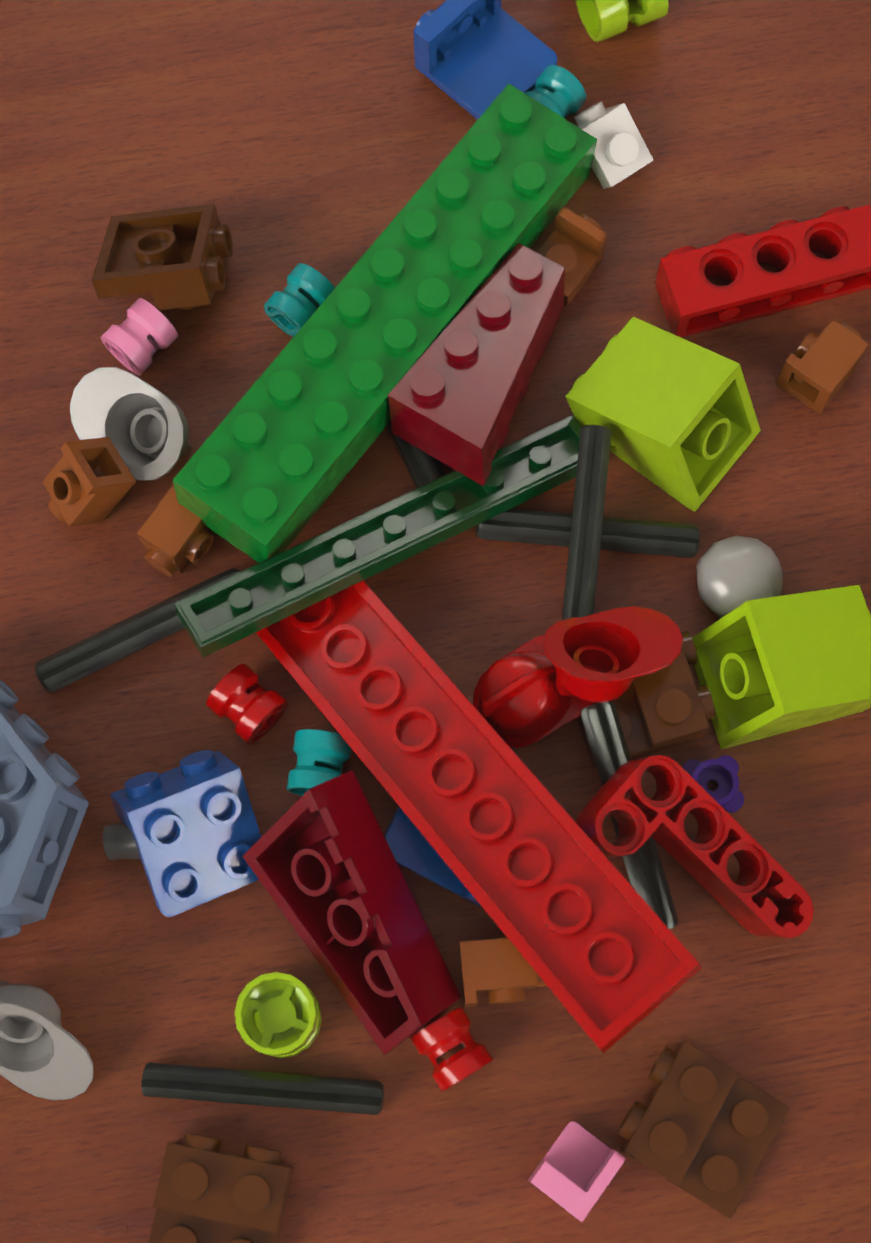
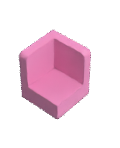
M571 1121L566 1125L528 1181L583 1222L626 1158L616 1150L610 1149L577 1122Z

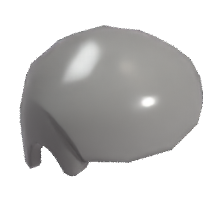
M735 535L717 541L709 547L697 562L699 597L719 618L724 617L748 600L781 596L783 570L780 561L773 550L757 538Z

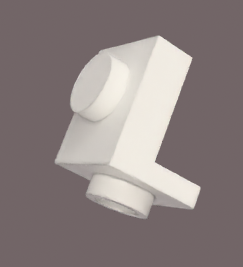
M599 102L574 117L578 125L577 127L597 139L591 167L603 189L613 187L653 161L625 103L605 109L603 103Z

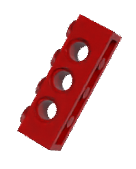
M870 205L853 209L847 206H839L828 210L818 218L802 222L789 219L777 223L764 232L748 236L746 233H734L724 237L717 244L697 249L693 246H684L671 251L666 257L660 259L655 286L672 334L683 338L871 289ZM811 250L823 251L829 255L830 259L819 258ZM759 264H772L780 272H768L761 268ZM717 276L723 278L729 285H714L708 281L707 277Z

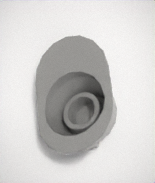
M118 367L97 368L84 375L74 388L70 402L71 423L78 438L84 440L109 437L135 479L141 481L156 480L166 475L178 462L180 456L188 454L192 446L187 443L189 438L188 422L183 410L175 401L169 399L165 394L133 373Z
M0 980V1075L18 1088L40 1098L65 1100L84 1093L93 1080L94 1063L87 1049L72 1034L61 1027V1010L54 997L45 990L29 984H10Z

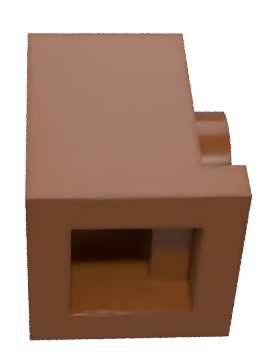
M833 319L820 336L813 331L806 336L794 354L791 353L786 359L775 384L818 414H821L856 370L870 344L861 339L858 331L850 324Z
M109 437L67 441L60 448L64 455L43 480V484L51 496L48 501L49 509L56 518L67 522L69 527L102 522L135 484L136 480ZM97 466H99L104 476H95L93 471Z
M174 485L170 487L137 532L147 552L144 555V559L154 568L172 577L175 571L182 574L190 562L194 564L199 563L209 551L214 536L211 534L212 530L203 524L202 519L178 503Z
M508 938L460 942L459 949L465 1008L477 1007L478 994H488L489 1004L516 1003L526 1001L525 990H535L536 987L547 986Z

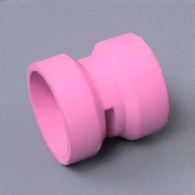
M139 298L127 310V319L121 325H112L100 338L109 352L123 366L140 376L152 364V355L158 349H167L178 338V333L170 321L156 307L145 299Z

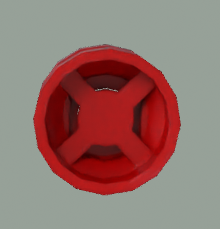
M244 663L238 665L223 677L210 693L206 706L219 718H229L235 724L236 734L248 745H251L272 729L285 712L288 702L275 690H266L261 687L258 674Z
M462 1006L431 1023L410 1038L419 1054L427 1056L433 1064L432 1077L441 1092H444L493 1061L485 1045L475 1042L469 1032L471 1021ZM461 1044L464 1045V1049L446 1060L443 1059V1055Z

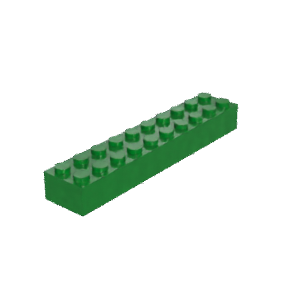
M508 83L172 481L178 503L200 517L205 526L258 563L284 552L391 421L388 394L514 248L521 244L530 249L555 219L561 208L568 203L589 177L597 139Z

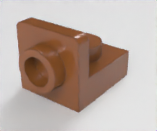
M562 207L556 215L555 228L538 249L537 253L565 267L564 306L567 307L603 260L607 235L593 218L583 213L576 214L566 207Z

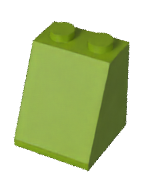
M634 316L619 334L611 338L603 353L585 374L578 377L570 392L565 396L575 419L582 427L585 425H600L610 428L612 432L610 452L694 512L761 431L740 363Z
M860 585L748 600L692 637L697 654V664H694L700 686L706 685L713 699L715 718L711 720L721 749L860 713L871 708V614L867 608Z

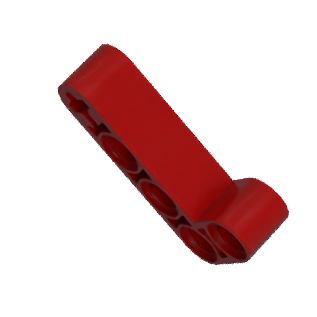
M655 755L628 761L623 764L583 808L576 819L578 826L606 857L633 854L652 836L733 918L755 936L774 938L797 937L809 928L813 920L814 907L807 891L692 776L668 756ZM645 770L649 771L656 781L657 787L653 799L648 798L642 791L641 777ZM688 812L693 814L698 823V834L694 841L688 838L684 829V820ZM608 813L615 818L619 827L618 838L614 844H610L605 839L602 831V823ZM731 855L735 856L740 867L736 882H732L727 872V862ZM770 899H775L776 903L774 904Z

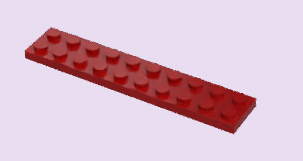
M364 581L358 582L256 632L603 1054L702 969L700 963Z

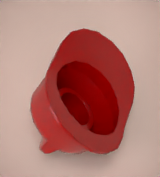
M631 606L558 621L546 630L542 644L546 656L555 665V686L559 695H574L589 702L606 703L616 700L625 693L636 677L651 674L670 666L681 653L683 637L679 626L667 615L653 609Z
M545 634L531 639L496 660L480 676L474 690L473 706L509 747H525L540 741L581 716L582 709L594 704V702L577 698L574 695H559L555 686V665L546 656L542 644Z

